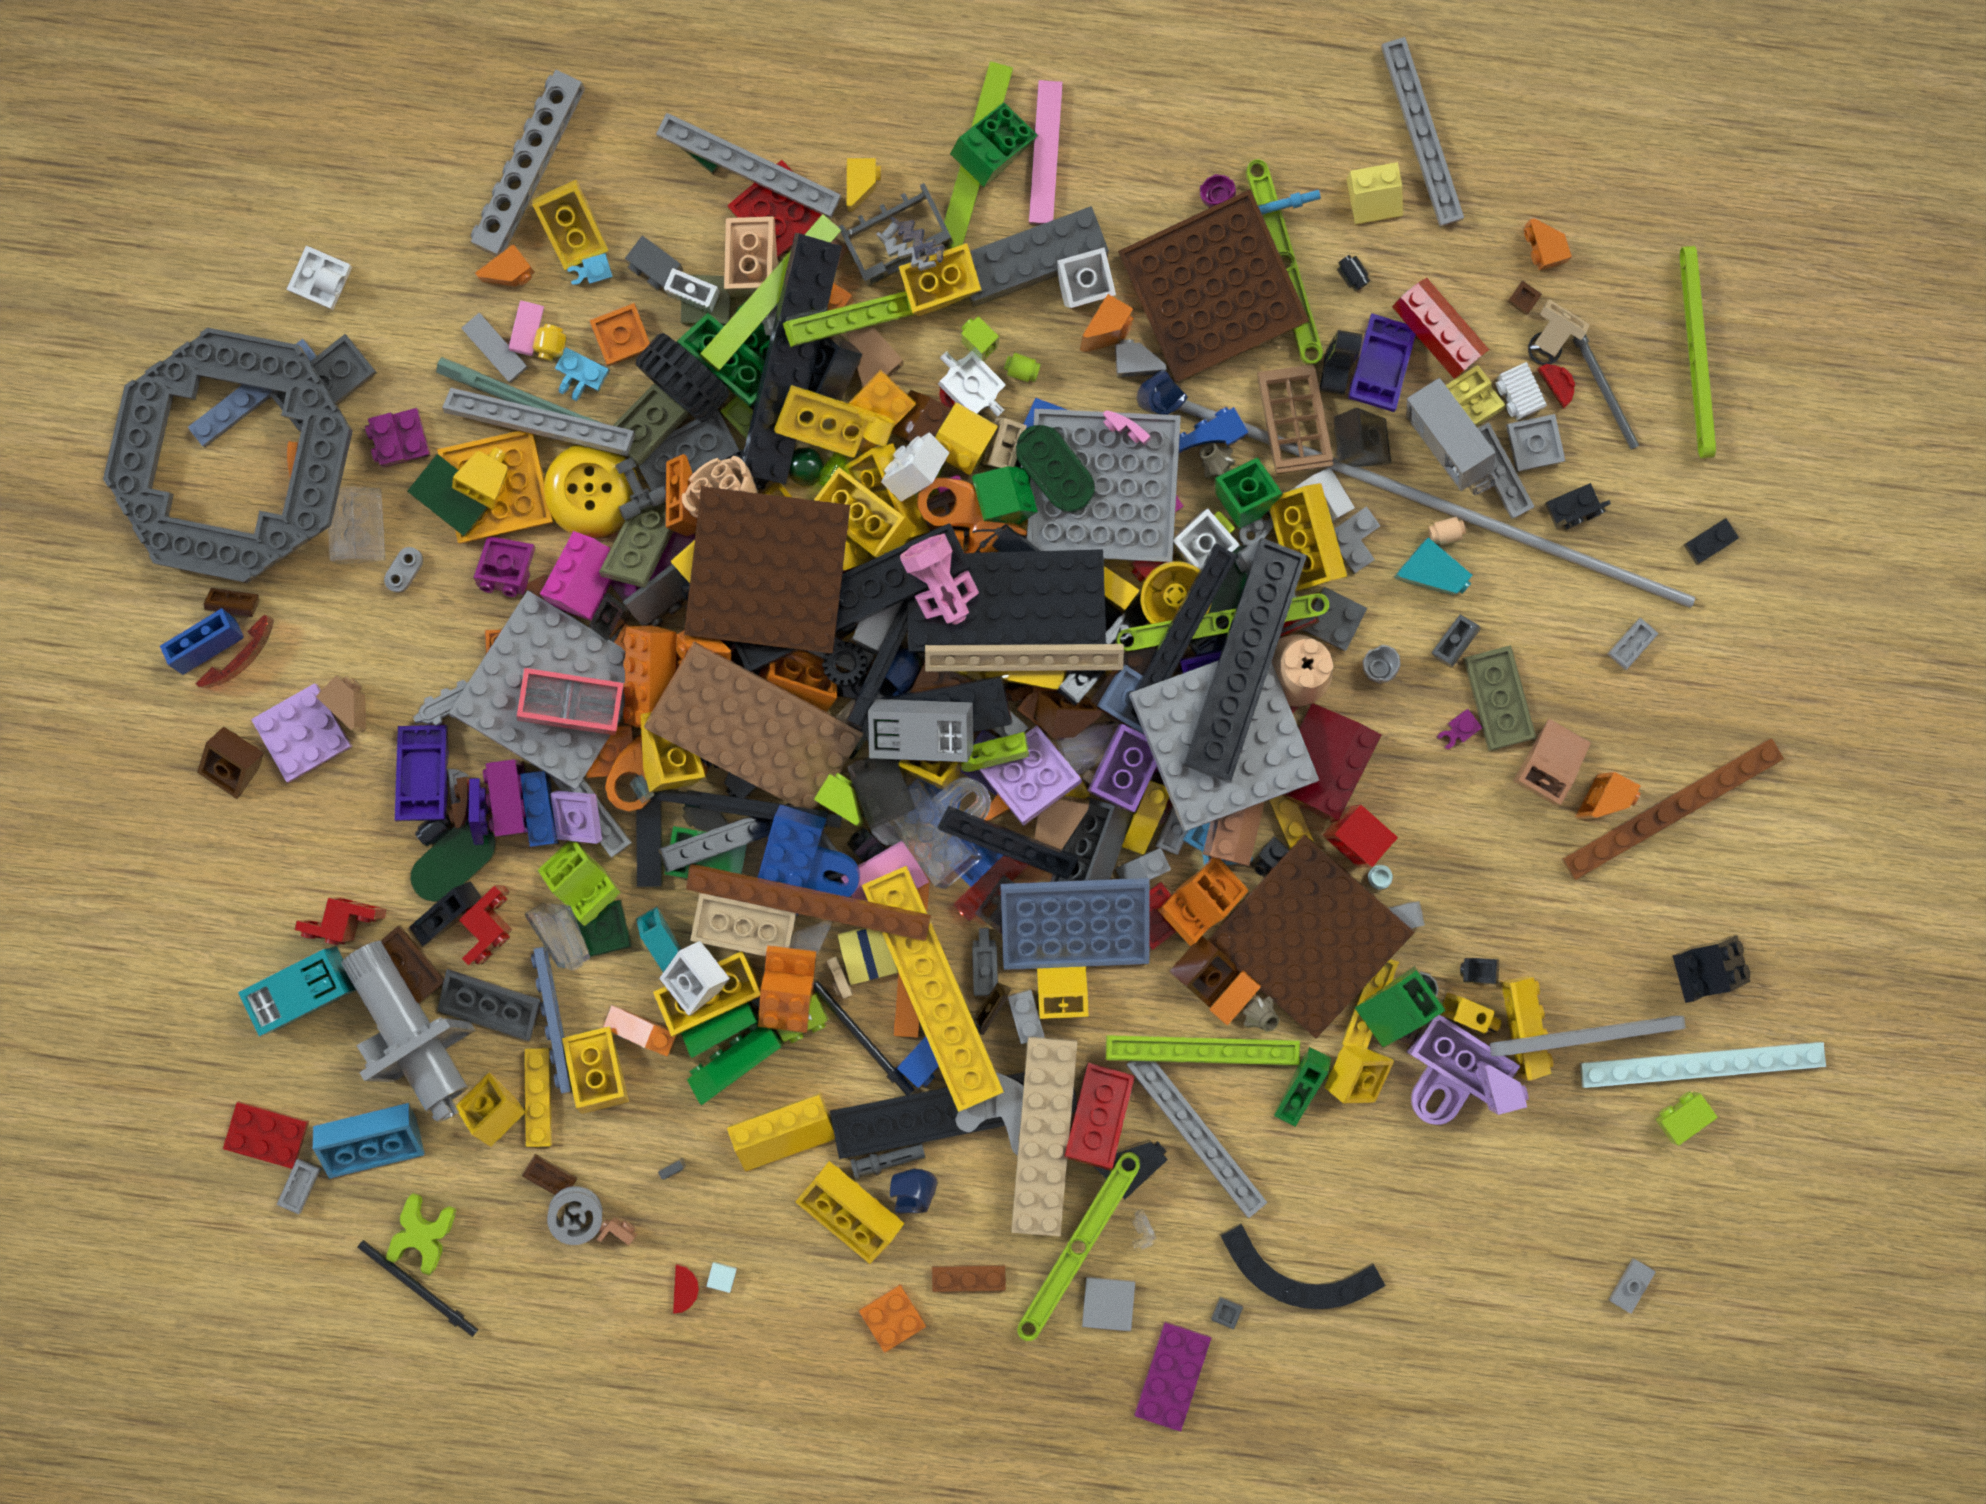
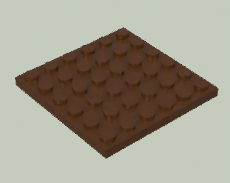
M1251 189L1118 251L1176 383L1310 323Z
M701 486L684 635L833 653L851 505Z
M1303 834L1211 935L1208 941L1218 948L1237 967L1238 971L1244 970L1261 985L1260 990L1268 997L1270 996L1273 1002L1317 1039L1415 931L1309 837Z

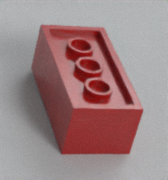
M1361 804L1347 806L1339 821L1333 822L1321 835L1358 868H1372L1398 839L1391 830Z

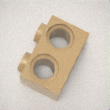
M996 418L994 424L998 428L986 449L982 464L995 469L1007 466L1014 467L1017 459L1016 445L1018 437L1026 429L1027 425L1006 418Z

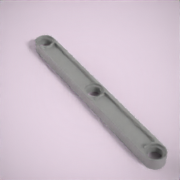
M1670 1016L1490 1043L1491 1056H1506L1681 1030L1686 1028L1684 1016Z

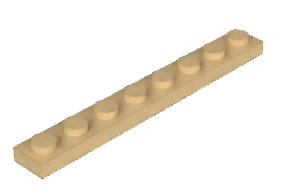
M1123 644L925 645V671L1123 670Z

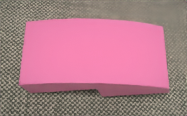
M520 300L509 351L533 356L534 350L532 345L536 330L540 327L544 306Z
M1107 410L1103 413L1106 419L1103 423L1112 433L1116 430L1121 434L1128 428L1130 431L1127 432V435L1136 444L1140 441L1145 445L1151 440L1150 435L1130 419Z

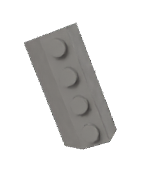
M902 602L860 621L853 636L856 645L862 650L878 655Z

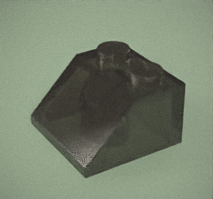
M1357 407L1333 417L1339 462L1352 467L1391 464L1385 418Z

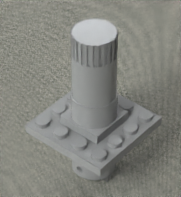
M381 941L367 944L351 953L341 964L389 1047L383 1051L386 1055L380 1060L375 1058L365 1064L366 1069L359 1072L363 1080L395 1082L405 1075L425 1111H432L434 1120L442 1122L458 1114L459 1111L453 1100L464 1093L468 1086L446 1049L474 1032V1026L471 1022L449 1018L443 1020L442 1017L430 1023Z

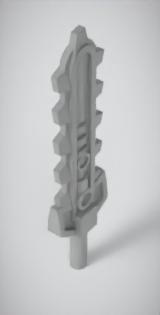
M461 680L457 682V688L451 691L445 688L441 690V696L435 699L432 696L424 698V705L421 706L418 714L413 717L415 723H434L436 727L442 724V718L450 715L449 711L467 683Z

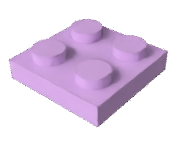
M557 790L551 793L557 839L595 844L602 841L596 794Z

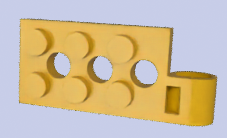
M791 385L774 430L778 434L855 458L863 437L874 444L886 446L895 422L884 415ZM804 411L813 413L812 418L807 422L800 420V415ZM828 418L834 419L835 425L832 428L825 429L822 427L824 420ZM856 426L858 430L855 435L847 436L845 435L846 428Z

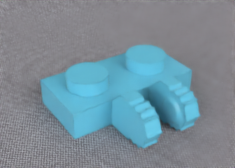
M566 347L555 367L557 371L566 375L560 384L559 393L564 394L567 392L573 379L579 381L572 393L573 400L577 401L580 399L586 386L599 392L610 370Z

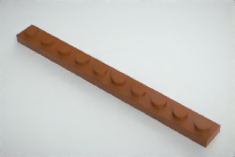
M1769 738L1563 857L1562 860L1572 878L1576 880L1782 761L1784 758L1773 739Z
M691 864L689 867L686 890L923 941L927 939L931 919L929 914Z

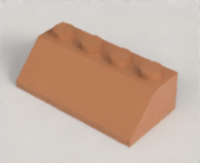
M1265 802L1210 822L1202 855L1250 866Z

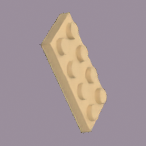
M700 893L690 941H701L703 944L766 956L768 945L790 948L797 913Z

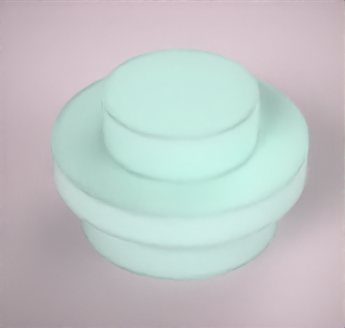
M1376 865L1368 873V881L1376 889H1385L1392 882V872L1384 865Z

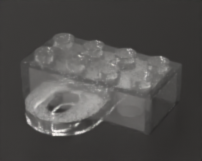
M959 778L951 782L937 795L928 783L915 780L880 810L935 887L946 889L982 859L971 842L938 829V824L948 806L957 809L958 802L972 791L976 793V801L964 812L982 819L986 818L990 810V795L986 787L977 780Z

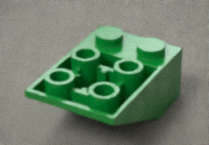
M1003 102L961 135L950 155L985 187L998 177L1038 135Z
M673 826L670 845L703 834L705 831ZM747 844L693 864L742 874ZM690 865L668 873L665 870L664 874L688 878Z
M1415 966L1354 1007L1382 1047L1420 1028L1445 1011L1443 1004Z

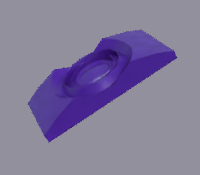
M1371 313L1361 344L1348 399L1391 412L1396 411L1416 335L1406 323Z
M435 725L398 726L395 792L396 822L445 820L448 798L447 766L449 759L447 725H438L437 727Z

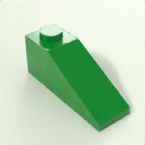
M1311 1047L1308 1048L1274 1113L1275 1117L1296 1127L1327 1076L1331 1057Z

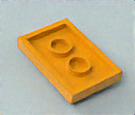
M880 369L848 404L884 415L895 422V426L916 405V402ZM834 419L831 420L833 426L835 425ZM856 426L847 427L845 435H855L858 428ZM863 437L858 449L864 454L877 444Z

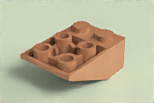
M1548 719L1513 782L1554 806L1561 805L1574 783L1591 742Z

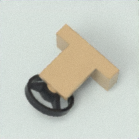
M1548 299L1540 315L1548 319L1549 323L1543 332L1534 335L1528 344L1529 357L1533 362L1542 366L1546 364L1551 365L1559 359L1562 353V346L1570 334L1582 340L1590 325ZM1538 337L1535 345L1531 346L1533 340ZM1531 350H1538L1541 355L1547 356L1550 362L1538 361L1533 356Z

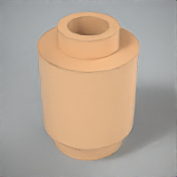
M1457 517L1434 522L1433 526L1428 527L1431 540L1435 544H1439V546L1463 540L1462 535L1466 534L1463 520L1458 521Z

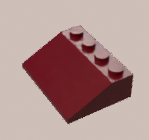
M1311 703L1299 726V731L1319 781L1282 796L1329 822L1339 821L1382 735L1357 721Z

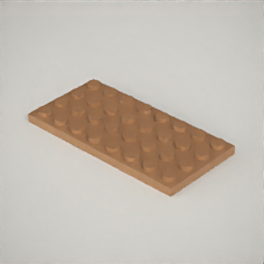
M696 642L692 643L644 725L645 729L794 806L818 809L821 804L815 801L814 798L829 774L835 777L837 773L841 772L863 735L861 730Z

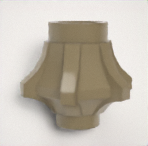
M1215 443L1204 445L1200 450V457L1203 460L1201 465L1205 469L1204 476L1210 478L1213 475L1220 476L1230 471L1231 465L1235 464V459L1231 458L1233 450L1230 447L1221 448Z
M1257 996L1245 1005L1243 1013L1246 1015L1244 1025L1247 1028L1258 1027L1266 1032H1270L1277 1027L1279 1017L1274 1011L1273 999L1270 996L1266 999H1261Z

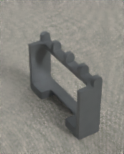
M924 183L920 185L922 192L909 200L905 193L901 194L904 202L887 211L884 204H881L879 207L882 214L866 222L863 216L860 215L858 219L861 224L850 230H846L843 224L838 226L868 287L900 271L899 266L912 262V256L903 259L898 257L886 264L881 262L865 270L850 238L927 199L942 232L926 239L927 243L915 248L917 260L928 257L954 243Z

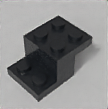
M1738 935L1729 936L1717 942L1692 946L1672 955L1685 1003L1694 1002L1704 996L1732 992L1750 982V969L1745 964L1743 957L1744 947L1741 941H1739Z

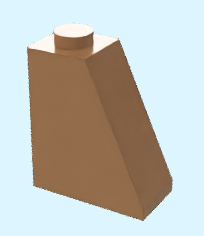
M873 326L847 332L848 341L863 354L857 367L863 387L880 369L890 377L904 365L901 357Z
M1065 795L1038 815L1035 840L1062 850L1086 814L1090 799Z

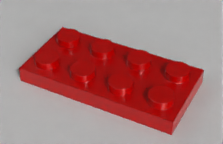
M1087 1063L1064 1158L1112 1170L1134 1075Z

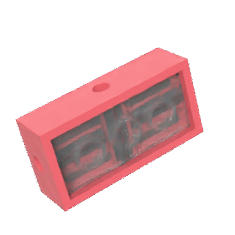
M524 668L517 721L615 735L623 683Z

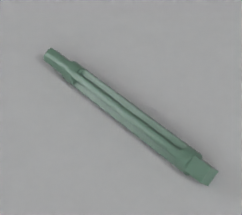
M441 357L437 363L436 373L506 401L599 422L490 378L444 357Z

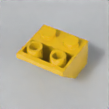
M1086 966L1037 968L1040 1019L1089 1017Z

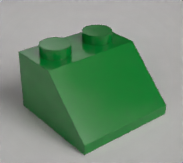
M1258 457L1215 478V494L1239 529L1259 520L1282 496L1281 490Z
M1007 466L972 476L984 521L1019 525L1038 512L1029 477L1024 468Z

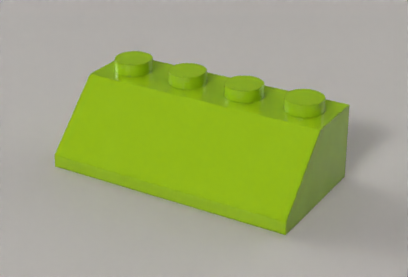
M839 773L835 777L829 774L814 800L856 826L862 827L864 822L857 792L851 787L853 782Z

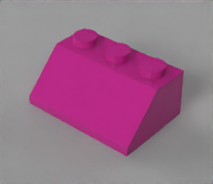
M573 531L540 593L541 596L558 609L592 620L612 582V579L601 577L599 573L611 549L592 537Z

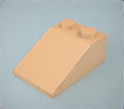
M774 217L726 218L724 289L731 297H751L778 266Z

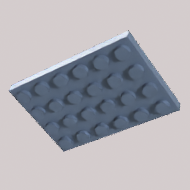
M1149 878L1001 884L1004 970L1149 964Z

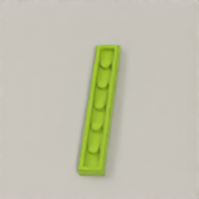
M905 291L786 321L783 323L790 347L915 314L912 313Z

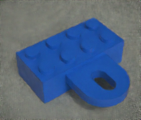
M784 805L779 806L774 816L758 878L850 897L858 887L860 871L856 862L848 855L820 846L827 821L826 818ZM832 870L842 873L848 877L849 881L847 883H839L827 879L824 872Z

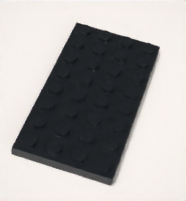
M1103 549L965 553L971 569L967 571H969L979 594L965 603L969 613L965 615L966 619L958 624L946 623L943 615L926 619L915 596L908 598L909 653H925V645L1106 644ZM963 582L957 585L961 596L968 592ZM934 597L927 599L932 609L939 608Z

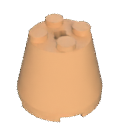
M732 456L731 459L720 461L718 458H715L702 465L688 479L691 483L686 493L682 494V502L690 514L697 518L701 486L753 493L758 492L750 470L742 459Z
M1292 634L1279 638L1271 662L1288 704L1294 707L1310 705L1320 699L1331 684L1333 676L1331 655L1323 644L1306 635ZM1304 661H1308L1309 665L1303 669L1301 665H1303Z

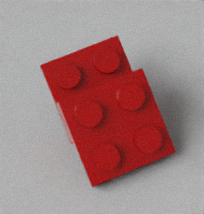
M494 885L459 919L479 940L462 958L468 966L484 964L493 955L491 951L494 948L503 946L510 939L508 934L513 929L493 910L495 908L499 909L508 900L506 895L510 891L504 885Z
M341 897L328 898L322 923L313 920H297L294 930L300 931L301 936L305 938L322 939L323 937L325 938V943L345 945L348 941H354L359 921L370 923L376 922L377 919H384L387 909Z

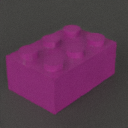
M512 759L486 763V769H483L485 784L488 783L489 786L486 802L488 808L492 809L489 825L491 832H495V836L507 837L528 834L520 775L525 773L524 761Z

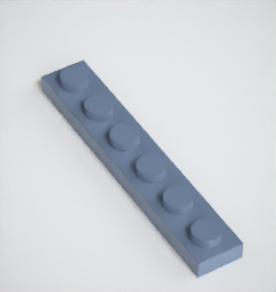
M304 339L296 343L302 347L310 361L317 356ZM242 385L193 422L188 428L199 443L206 447L268 400L273 390Z
M547 946L533 949L534 954H531L533 968H537L539 978H536V987L538 992H542L543 997L540 1007L543 1017L546 1016L548 1026H545V1034L547 1040H551L553 1050H550L552 1065L556 1064L557 1074H554L555 1085L557 1089L560 1088L561 1093L571 1092L572 1086L562 1038L565 1037Z

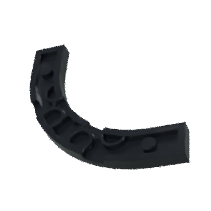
M1241 1223L1219 1234L1234 1262L1245 1277L1268 1296L1288 1305L1308 1309L1341 1307L1354 1303L1386 1286L1373 1263L1347 1277L1331 1282L1312 1284L1298 1281L1278 1273L1262 1259Z

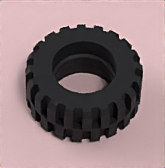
M665 333L658 334L636 359V366L654 384L700 422L708 421L728 398V388L708 368Z

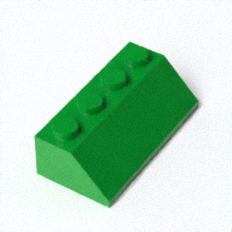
M707 313L679 338L677 343L708 368L710 372L748 406H754L765 361L743 343L717 372L699 356L724 327Z
M758 1022L748 1028L751 1031L750 1034L744 1038L740 1034L730 1041L731 1047L725 1052L719 1049L709 1057L711 1062L705 1067L700 1063L689 1071L692 1076L687 1081L701 1106L785 1044L775 1029L758 1027Z

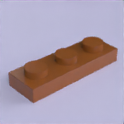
M1005 1264L932 1266V1292L1006 1290Z

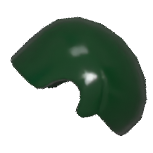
M801 447L794 450L789 469L792 481L801 486H812L820 481L824 473V464L818 452L809 447Z

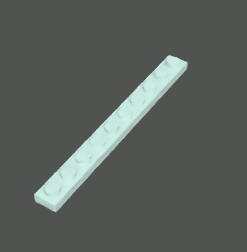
M1824 1042L1580 1063L1583 1088L1826 1067Z

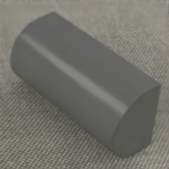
M1460 614L1431 653L1441 663L1452 668L1481 630L1480 626Z

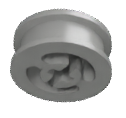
M571 1186L559 1191L552 1198L548 1209L547 1223L550 1232L557 1240L568 1245H580L590 1241L598 1233L602 1223V1205L597 1195L591 1190L580 1186ZM570 1202L569 1209L565 1207L563 1221L559 1220L557 1216L558 1210L564 1204ZM587 1210H590L593 1215L591 1222L586 1227L580 1229L581 1222L583 1224L586 1222ZM577 1213H579V1217L574 1216L573 1218H571V1214L576 1215Z

